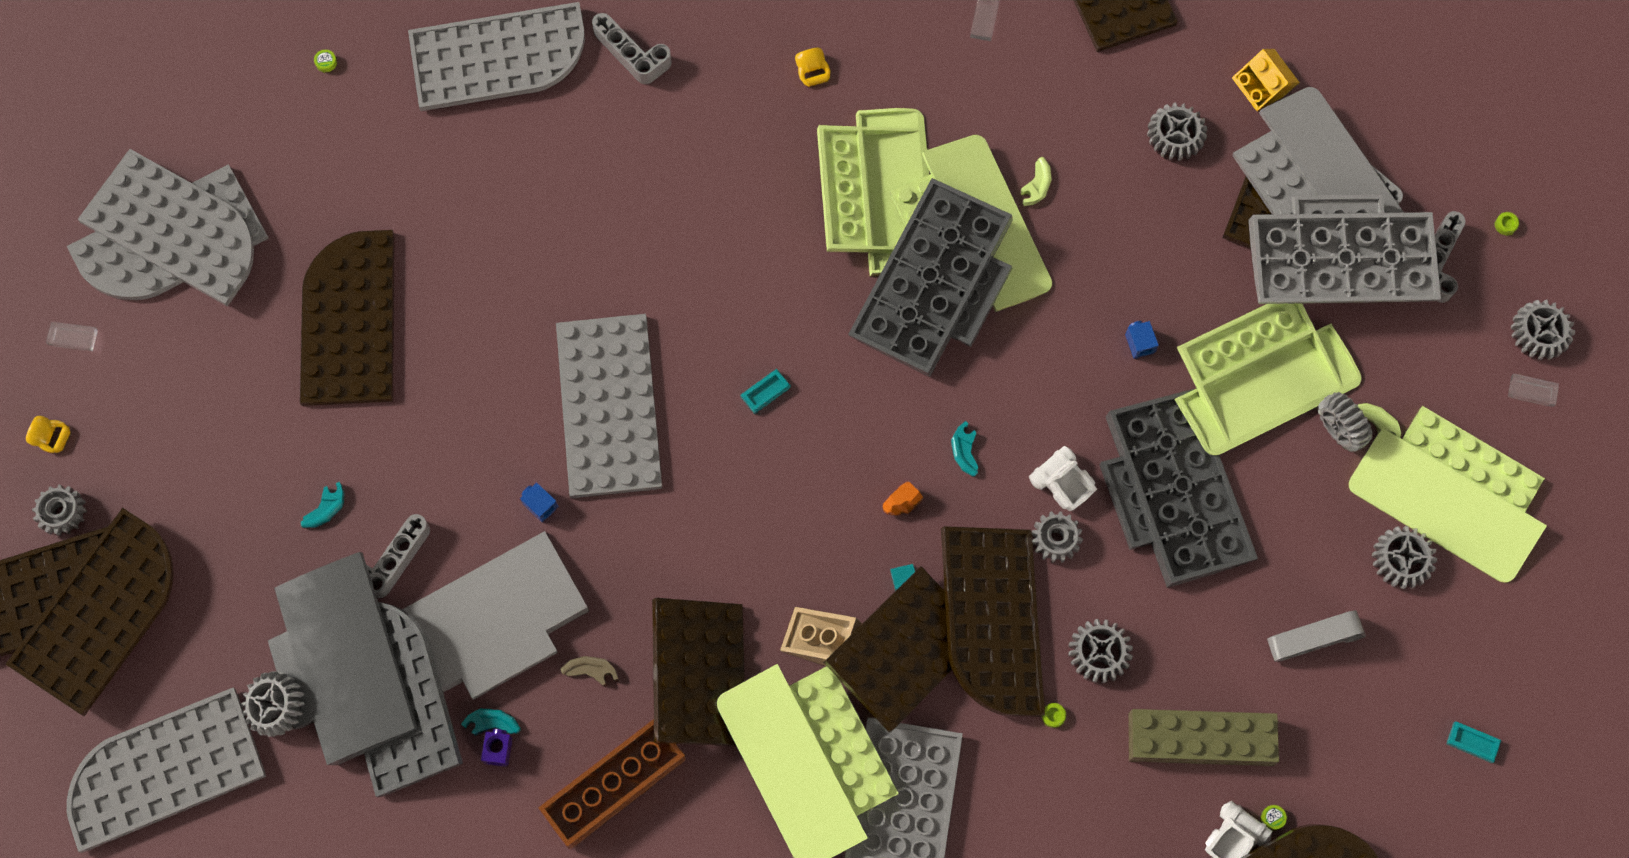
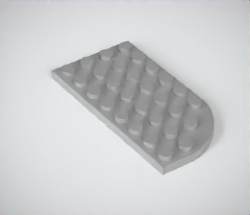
M575 2L408 30L420 111L539 92L554 86L573 70L584 48L585 32L580 3Z
M131 149L128 150L77 219L81 224L227 307L247 280L252 268L254 257L252 236L247 224L235 208Z
M229 164L192 182V184L228 203L237 210L250 230L253 246L269 239ZM97 232L67 246L83 278L101 293L123 300L148 299L183 283L180 279Z
M230 688L110 737L89 752L77 768L67 796V817L78 852H86L267 777L249 725L245 723L246 716L241 714L244 710L236 688Z

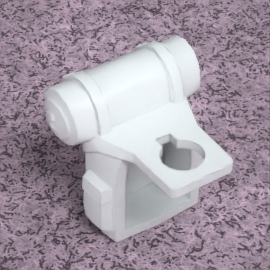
M1066 446L1055 451L1052 457L1029 475L1031 484L1035 488L1042 490L1047 486L1053 492V498L1058 504L1068 511L1077 508L1097 490L1094 485L1095 481L1086 470H1081L1077 466L1075 454Z
M1230 801L1222 806L1220 817L1224 821L1220 829H1214L1205 842L1207 845L1205 851L1213 858H1241L1250 853L1256 844L1261 847L1271 840L1272 830L1266 827V824L1261 823L1243 810L1242 806Z

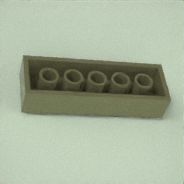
M1132 709L1128 714L1129 762L1274 766L1279 762L1278 717L1275 713Z

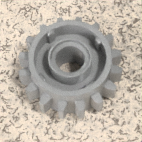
M58 485L57 488L50 486L48 491L40 493L39 499H35L36 507L32 508V511L36 513V516L33 519L39 523L38 527L45 530L49 535L53 532L57 536H61L63 532L70 534L71 530L74 528L78 529V524L85 520L82 517L83 513H86L87 510L82 505L86 502L80 498L81 494L78 491H74L70 486H67L66 489L62 485ZM63 506V511L56 515V510Z
M1051 511L1047 518L1042 515L1040 518L1041 523L1035 522L1034 524L1037 530H1032V536L1036 537L1032 540V545H1037L1035 552H1041L1043 554L1042 559L1044 560L1047 557L1051 558L1052 563L1056 559H1060L1062 563L1065 561L1066 556L1072 559L1074 556L1072 551L1078 553L1080 549L1076 544H1081L1083 541L1082 538L1078 537L1082 533V529H1077L1076 527L1078 521L1073 522L1070 514L1067 517L1063 516L1062 511L1058 515H1054ZM1059 533L1063 540L1054 541L1051 534Z

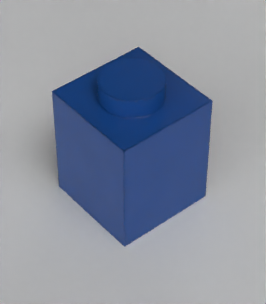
M1136 321L1127 328L1125 336L1134 359L1156 352L1159 345L1150 321L1144 323Z
M537 482L533 486H528L521 494L520 500L522 504L542 523L559 507L556 500Z

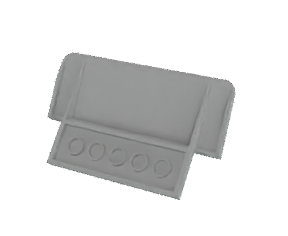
M1304 88L1261 109L1259 114L1271 131L1233 152L1232 156L1271 214H1293L1291 198L1294 195L1383 194L1385 213H1404L1325 98L1316 88Z

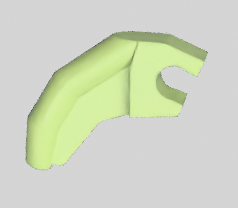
M1040 157L1035 164V178L1021 188V195H1030V198L1023 200L1024 206L1034 205L1046 197L1052 177L1051 167L1044 157Z
M1369 403L1358 404L1359 409L1363 411L1367 420L1373 422L1378 433L1383 427L1399 438L1401 437L1398 421L1382 407Z

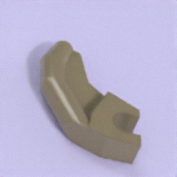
M583 656L570 660L561 668L563 675L566 674L568 677L586 674L594 678L603 687L607 685L605 682L607 675H612L615 682L619 680L614 667L603 658Z

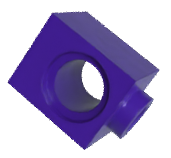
M493 729V732L485 733L481 761L484 764L508 767L513 738L507 734L506 730ZM495 742H503V748L500 752H492V745Z

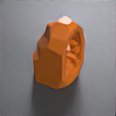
M906 481L883 503V511L887 515L895 516L901 513L909 514L923 500V496L910 482Z

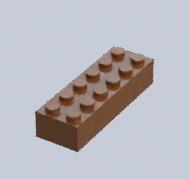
M653 719L538 807V809L567 848L571 850L682 764L686 757L676 744L654 743Z

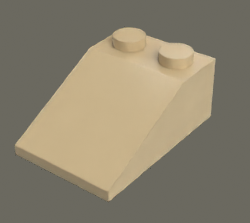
M795 607L781 651L826 666L823 662L862 623L855 617Z

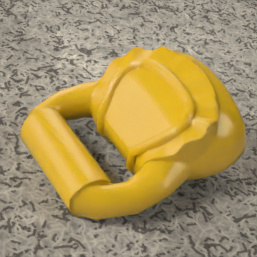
M811 48L796 54L795 62L798 66L799 78L804 85L811 87L828 82L830 67L825 60L821 48ZM821 68L825 71L824 74L805 78V73L820 70Z
M36 416L28 429L25 440L28 444L38 446L48 453H59L63 451L71 431L62 421L50 420L44 416ZM61 427L62 430L54 448L49 446L53 432H55V428Z

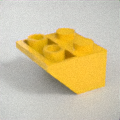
M1262 49L1232 77L1256 111H1260L1281 99L1300 83L1275 49Z

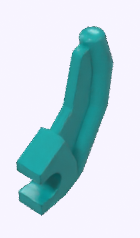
M965 421L957 428L951 439L954 459L962 471L975 477L978 474V465L971 454V448L977 432L974 430L972 433L966 434L964 429L969 424Z
M340 482L336 483L337 491L335 493H330L328 486L324 487L319 507L303 517L301 521L302 528H316L329 522L343 507L345 494Z
M480 708L469 714L461 723L464 728H467L470 723H475V729L471 732L475 736L494 728L506 730L509 734H518L521 731V727L516 719L502 710Z

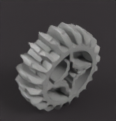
M1176 102L1173 103L1172 108L1168 104L1163 109L1159 108L1156 114L1151 116V121L1148 124L1147 136L1150 138V145H1155L1154 151L1161 150V157L1167 154L1170 160L1176 156L1178 161L1182 160L1183 156L1188 160L1191 154L1196 155L1199 151L1198 149L1203 148L1204 141L1207 138V134H1205L1207 126H1204L1205 118H1199L1200 111L1193 113V106L1186 109L1185 103L1178 107ZM1162 124L1165 126V130L1167 132L1165 137L1163 136L1160 129V126ZM1189 127H1191L1194 133L1193 139H1191L1190 133L1187 131Z
M1535 300L1532 304L1530 302L1526 303L1524 308H1520L1517 311V315L1513 317L1512 321L1514 323L1511 325V329L1515 332H1513L1512 338H1518L1515 346H1523L1521 353L1530 352L1529 358L1537 354L1538 360H1542L1544 356L1549 360L1554 356L1559 357L1573 342L1572 336L1575 334V330L1571 328L1574 326V322L1568 321L1570 314H1563L1564 307L1556 308V302L1549 305L1548 300H1544L1542 303L1539 300ZM1547 325L1546 329L1539 335L1538 333L1541 331V328Z
M1334 392L1320 402L1318 405L1320 420L1323 421V426L1332 438L1337 441L1338 445H1342L1343 449L1350 452H1356L1370 442L1372 439L1371 425L1367 422V417L1359 409L1358 404H1355L1351 398L1340 392Z
M1397 526L1393 529V532L1387 530L1385 536L1381 535L1378 538L1379 543H1375L1373 546L1377 551L1372 553V557L1378 560L1373 562V566H1380L1377 574H1385L1383 582L1391 579L1392 587H1395L1399 582L1401 589H1405L1407 584L1410 589L1416 587V584L1420 586L1424 584V579L1428 580L1431 578L1430 572H1434L1436 569L1432 564L1437 562V558L1431 556L1436 553V549L1429 548L1432 541L1428 540L1426 542L1424 540L1426 533L1418 536L1417 528L1410 532L1408 526L1403 527L1402 531ZM1401 541L1398 550L1388 551L1390 543ZM1412 545L1418 550V552L1413 550ZM1391 563L1396 565L1397 570L1391 565ZM1421 564L1420 570L1417 573L1408 574L1411 565Z
M1095 619L1094 627L1089 621L1085 623L1086 629L1079 626L1077 629L1078 633H1073L1072 635L1075 641L1070 642L1068 645L1070 648L1075 649L1068 653V656L1076 657L1071 661V665L1079 664L1080 666L1076 672L1081 673L1084 670L1086 672L1083 677L1084 679L1093 675L1092 682L1094 683L1097 682L1098 677H1101L1102 683H1106L1107 675L1110 680L1115 681L1116 674L1122 676L1124 674L1122 668L1128 669L1130 664L1127 661L1133 658L1131 654L1126 653L1133 649V646L1125 645L1130 641V637L1122 638L1125 630L1120 629L1117 632L1115 629L1118 624L1114 623L1112 627H1109V621L1106 619L1103 625H1100L1099 619ZM1104 634L1109 636V638L1099 640L1096 636L1092 637L1091 635ZM1084 639L1091 651L1087 659L1084 658L1082 653ZM1114 643L1117 644L1119 649L1118 662L1113 659L1114 656L1110 650ZM1106 645H1108L1103 653L1104 655H1102V653L1101 655L1097 654L1093 658L1098 649L1097 647H1099L1100 649V647L1104 648ZM1099 661L1109 665L1110 668H1096L1092 664Z
M276 671L263 673L260 677L253 678L254 684L247 685L249 692L243 694L246 697V702L241 703V705L246 707V710L241 714L248 716L245 723L251 725V730L258 731V734L268 735L269 737L283 735L285 731L293 730L292 724L299 723L297 715L301 716L303 714L300 711V706L305 705V703L300 701V698L305 694L298 692L301 685L295 683V679L289 677L286 673H278Z

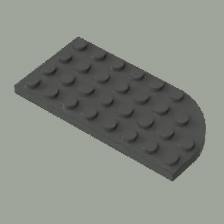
M378 602L418 728L364 753L375 796L383 797L459 766L463 762L425 631L404 610L393 605Z

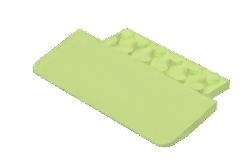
M917 109L859 110L856 113L857 126L819 125L817 128L827 252H868L870 277L880 276L905 229V225L890 195V190L929 175L928 166L922 156V152L927 150L924 117Z
M971 135L923 151L922 156L931 174L890 190V195L905 227L931 178L1012 214L1013 221L994 258L1011 265L1013 269L993 305L994 311L1003 310L1047 293L1051 289L1052 280L986 140L982 136Z
M1302 303L1266 304L1177 347L1196 389L1174 400L1204 450L1210 455H1220L1317 407L1329 394L1331 395L1334 392L1344 394L1356 388L1361 382V374L1332 324L1315 330Z
M1424 406L1419 409L1402 439L1382 427L1349 480V488L1352 493L1411 529L1417 528L1418 533H1426V538L1503 583L1510 582L1515 578L1547 526L1525 513L1545 478Z
M778 664L726 691L718 698L717 708L794 858H832L868 839L857 816L899 793L840 680L827 666L789 686Z

